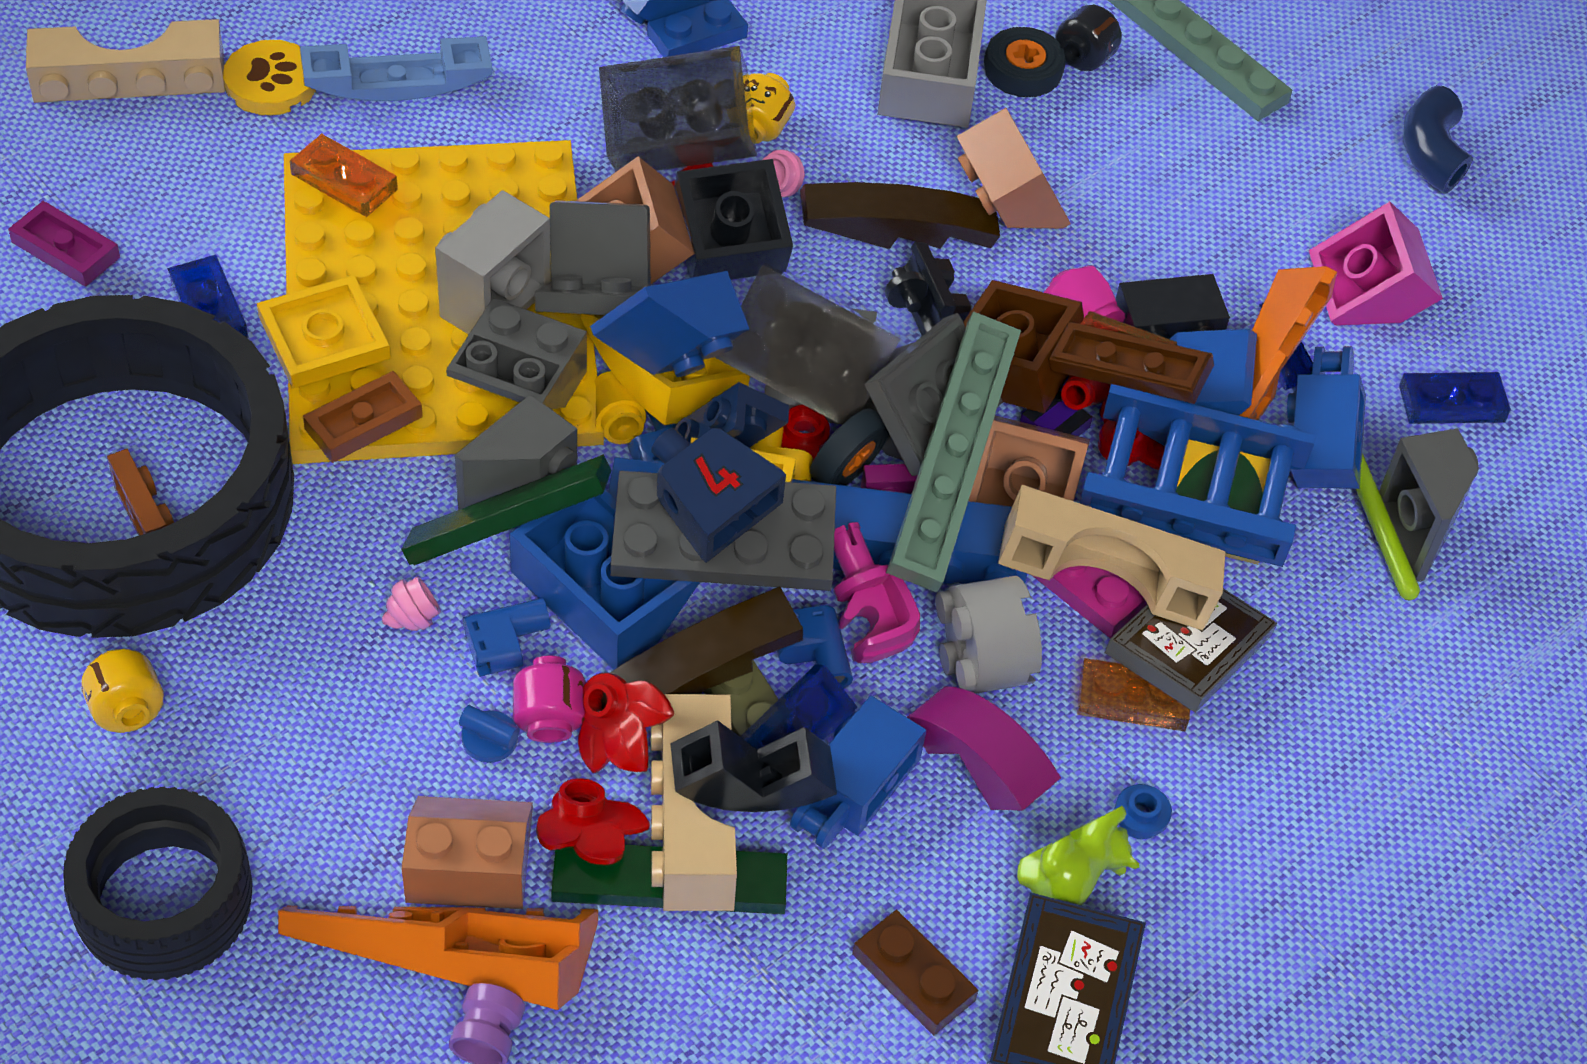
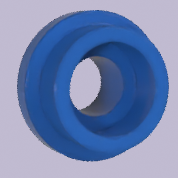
M1136 784L1125 788L1118 795L1114 808L1116 809L1120 806L1125 808L1127 814L1119 826L1125 828L1128 835L1136 839H1149L1162 833L1167 828L1172 815L1171 804L1166 795L1159 789L1145 784ZM1136 805L1147 807L1152 812H1142Z

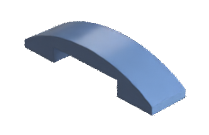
M486 36L440 39V53L349 58L347 44L300 46L304 85L320 92L350 99L402 101L432 97L475 84L491 76L493 72Z

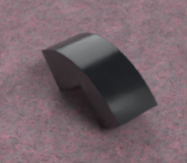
M717 720L670 743L675 792L705 806L740 812H768L809 805L837 794L831 748L806 727L757 750Z

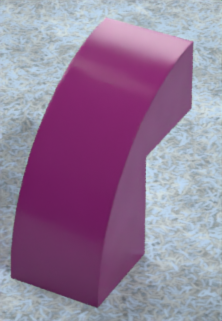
M944 686L907 716V718L926 729L923 746L928 754H959L991 810L1023 811L1061 779L1044 751L1014 719L990 701L962 688Z

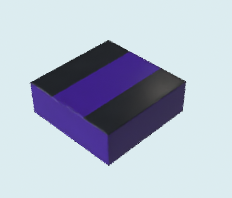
M1058 391L1045 413L1027 409L1022 413L1020 422L1080 436L1090 428L1093 416L1084 409L1074 410L1067 407L1062 400L1061 392Z

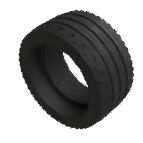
M149 787L148 789H138L136 792L125 793V795L118 796L111 802L108 801L103 807L95 810V813L90 815L85 823L81 824L78 832H75L74 839L70 841L69 849L66 852V860H64V893L78 935L96 959L103 965H108L111 970L118 971L122 975H129L131 978L138 977L142 980H168L172 977L179 978L185 974H192L193 971L201 970L205 965L213 963L216 958H220L224 951H228L231 944L237 940L239 933L241 934L243 925L247 922L252 899V875L245 844L230 816L225 813L224 809L220 806L218 807L214 801L208 800L207 797L198 795L197 792H189L187 789H177L176 787ZM174 846L198 851L217 864L218 873L213 886L196 905L170 918L140 921L120 917L104 907L100 900L105 884L112 874L125 861L147 850Z

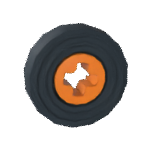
M1012 27L1002 30L991 38L984 57L986 76L995 87L1011 95L1037 97L1047 94L1059 85L1066 64L1064 49L1060 48L1061 44L1056 38L1042 30L1031 27Z
M868 408L855 414L840 426L826 441L812 462L809 471L812 479L819 483L847 486L863 472L864 465L872 463L889 438L890 434L881 416L873 409Z

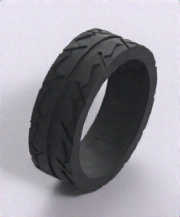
M133 295L90 296L53 304L46 311L43 308L38 309L0 327V450L16 432L37 416L68 401L101 392L133 389L167 392L195 400L223 415L244 435L248 442L239 466L221 490L195 512L160 530L125 540L81 543L51 540L21 531L0 519V609L9 610L6 615L39 630L76 637L92 633L91 638L137 636L173 627L180 619L186 622L223 604L249 583L256 572H260L280 545L290 519L293 506L294 471L284 402L275 374L269 375L266 368H269L270 365L251 340L225 321L217 322L213 320L214 315L185 303L149 296L133 299Z

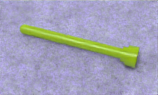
M1362 453L1360 489H1356V492L1399 595L1404 600H1414L1420 593V587Z

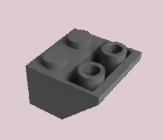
M493 298L447 367L446 373L451 378L517 402H521L527 396L532 395L550 409L564 408L587 372V331Z

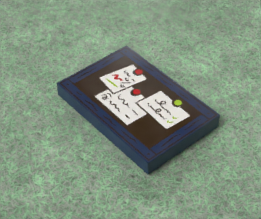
M1030 893L989 1064H1115L1146 922Z

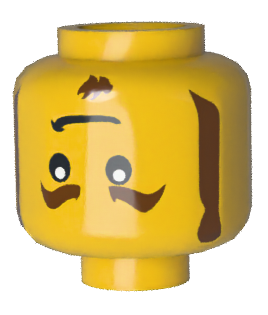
M752 73L742 80L727 106V114L731 129L735 134L747 142L758 144L762 141H772L780 135L791 118L796 104L789 90L788 83L781 76L774 73Z
M129 649L107 651L92 661L82 675L81 691L90 714L96 724L107 731L117 733L136 731L148 725L159 714L163 706L164 691L150 660L138 651Z

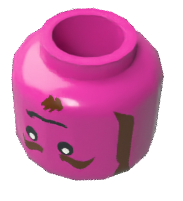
M550 655L535 658L533 665L523 668L516 674L513 681V720L521 730L527 732L529 739L544 743L561 742L571 738L572 732L582 726L585 716L583 687L586 683L583 674L578 669L566 665L564 658Z

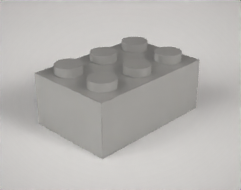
M895 0L877 115L969 128L987 0Z

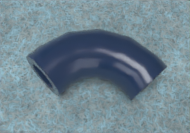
M1436 85L1422 93L1406 113L1403 144L1413 167L1434 188L1446 194L1465 176L1472 164L1473 156L1463 150L1451 138L1449 130L1457 125L1462 118V103L1451 89Z

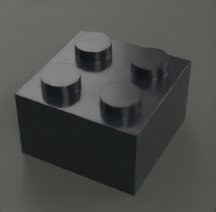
M773 159L677 171L674 188L695 253L686 260L690 278L728 271L731 280L786 272L793 243Z

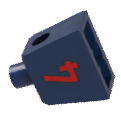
M670 428L664 431L652 446V453L664 463L657 475V497L705 563L783 503L786 474L720 428H711L693 443L685 439L675 428Z

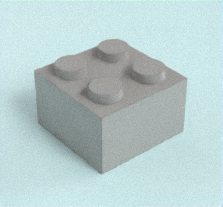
M504 190L500 191L488 203L478 206L466 222L454 232L444 235L435 247L440 317L468 335L493 298L527 310L535 302V291L551 282L550 218Z

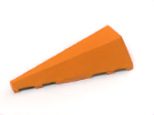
M1327 266L1278 269L1252 331L1257 333L1252 404L1239 416L1259 420L1276 395L1280 371L1332 297L1337 271Z
M290 905L278 910V934L467 986L479 983L500 986L512 991L523 1001L559 1010L579 993L598 926V909H581L580 914L574 919L545 917L543 908H527L526 914L523 915L486 911L485 908L394 907L393 912L389 913V918L358 915L356 906H339L337 913L298 909L297 906Z

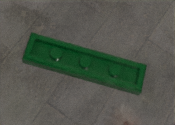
M604 454L415 526L411 529L401 550L409 565H417L599 496L604 493L612 470Z
M625 845L624 856L612 865L589 863L580 858L573 847L555 850L551 890L552 902L663 908V887H652L651 885L652 851H663V847ZM736 851L734 911L729 912L785 915L788 853Z

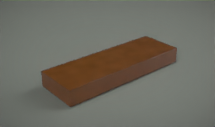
M1073 322L1068 323L1049 358L1051 371L1114 384L1195 404L1214 367L1213 354Z

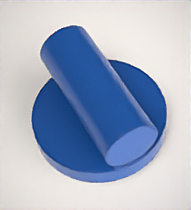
M471 705L465 707L460 716L459 725L463 727L461 737L466 753L473 759L486 763L498 762L510 756L517 746L520 728L516 726L513 719L499 711H482Z

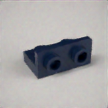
M738 382L689 416L681 419L675 429L691 442L692 437L699 438L711 428H720L750 448L788 424L789 405Z

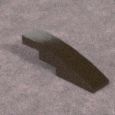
M865 182L804 184L800 190L805 226L887 249L892 247L898 237L914 242L927 243L928 246L941 249L949 237L992 248L1000 237L997 212L988 215L978 197L957 192L904 184Z
M779 586L726 608L670 636L610 673L622 677L626 683L640 680L648 681L655 685L663 694H702L704 690L753 672V659L803 641V627ZM605 692L603 693L601 699L602 709H604L607 704V696Z

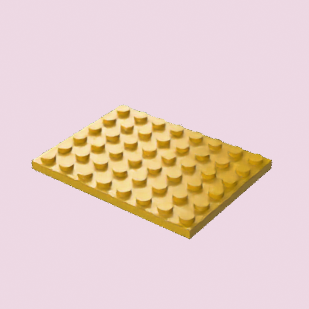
M571 140L284 153L286 294L355 275L390 345L391 359L294 389L291 388L288 381L289 443L293 464L331 462L304 429L303 415L392 371L399 376L421 402L423 417L338 461L457 454L520 403L447 376L446 369L468 337V334L440 317L435 247L444 235L454 232L466 222L478 206L488 203L502 190L549 218L550 204L552 202L576 201L577 192ZM535 302L527 309L587 331L580 314L535 311ZM588 332L587 372L566 407L551 409L577 428V447L604 445L602 427L596 428L595 379L597 378L594 343Z

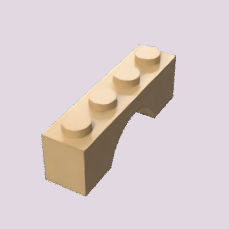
M219 19L172 21L166 31L153 42L141 47L125 50L107 49L94 45L79 33L76 26L27 29L26 71L34 103L225 92L223 81L224 51Z
M1022 485L1005 522L998 564L1049 581L1059 571L1069 567L1090 566L1100 568L1123 578L1135 587L1147 602L1153 615L1203 631L1223 594L1225 551Z
M664 694L671 703L674 716L665 723L651 727V751H662V760H651V795H662V805H652L651 840H662L663 851H652L651 885L652 887H663V911H734L737 878L735 827L710 818L692 800L675 792L670 743L717 720L732 730L730 695Z

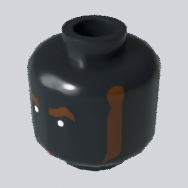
M1092 4L1082 6L1060 24L1055 38L1061 44L1060 48L1064 49L1067 64L1080 71H1093L1117 52L1122 41V32L1119 22L1111 12L1104 7Z

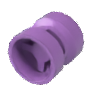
M483 983L471 985L462 1004L465 1017L462 1022L454 1026L449 1040V1049L457 1057L471 1064H506L512 1049V1040L509 1035L511 1030L516 1029L520 1025L525 1011V1003L518 995L503 987Z

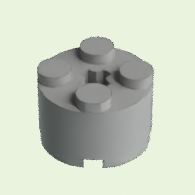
M1015 575L950 586L946 591L937 592L935 598L937 615L940 622L945 624L947 642L940 644V661L945 675H956L959 688L977 694L1033 684L1036 681L1030 674L1040 673L1042 645L1040 628L1036 613L1025 614L1021 599L1031 596L1020 577Z

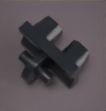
M914 242L911 247L912 255L905 266L893 270V279L886 285L885 295L890 305L896 308H907L912 313L923 336L947 316L958 313L964 322L971 312L972 306L966 294L951 293L949 290L954 281L955 273L950 260L934 258L927 243Z

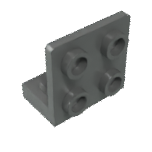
M579 201L552 202L550 204L551 282L535 291V311L606 315L644 287L651 286L649 206L646 204Z

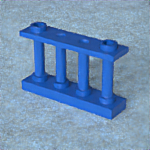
M1111 384L1103 418L1117 422L1104 474L1087 473L1080 504L1223 550L1229 554L1283 567L1292 546L1296 530L1295 524L1283 522L1279 518L1290 468L1294 466L1305 469L1315 444L1316 435L1302 432L1292 425H1274ZM1138 427L1168 435L1156 485L1153 488L1130 483L1124 479ZM1189 439L1219 446L1207 500L1205 501L1181 496L1176 492ZM1240 452L1271 459L1258 514L1232 509L1227 505Z

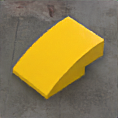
M580 314L592 342L616 379L649 414L664 425L678 423L681 419L689 416L738 382L749 386L751 372L723 354L703 359L705 367L686 376L676 377L674 370L652 375L593 335L590 326L605 315Z

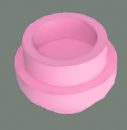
M775 150L769 153L763 160L773 159L782 198L794 195L802 186L805 177L804 166L800 158L788 150Z
M419 576L409 582L402 579L393 585L391 589L392 595L386 601L387 611L382 616V622L384 625L395 629L404 627L411 631L424 630L433 625L432 618L440 614L441 609L432 592Z

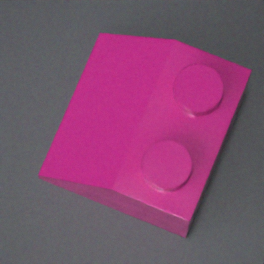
M1390 201L1308 250L1314 267L1327 266L1337 271L1332 297L1326 304L1330 321L1336 326L1402 323L1443 299L1418 227Z

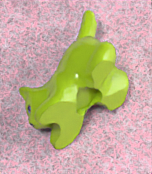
M1120 806L1101 817H1097L1071 831L1069 835L1021 858L1017 868L1019 884L1029 888L1035 894L1082 906L1092 893L1098 878L1104 870H1111L1121 876L1126 873V867L1132 869L1139 868L1138 861L1132 857V848L1128 841L1127 830L1123 827H1117L1126 817L1125 808Z

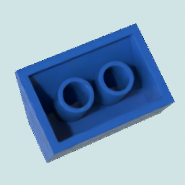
M605 489L604 493L522 524L510 532L511 573L539 599L543 598L546 606L615 670L660 641L700 582L611 576V556L617 499Z

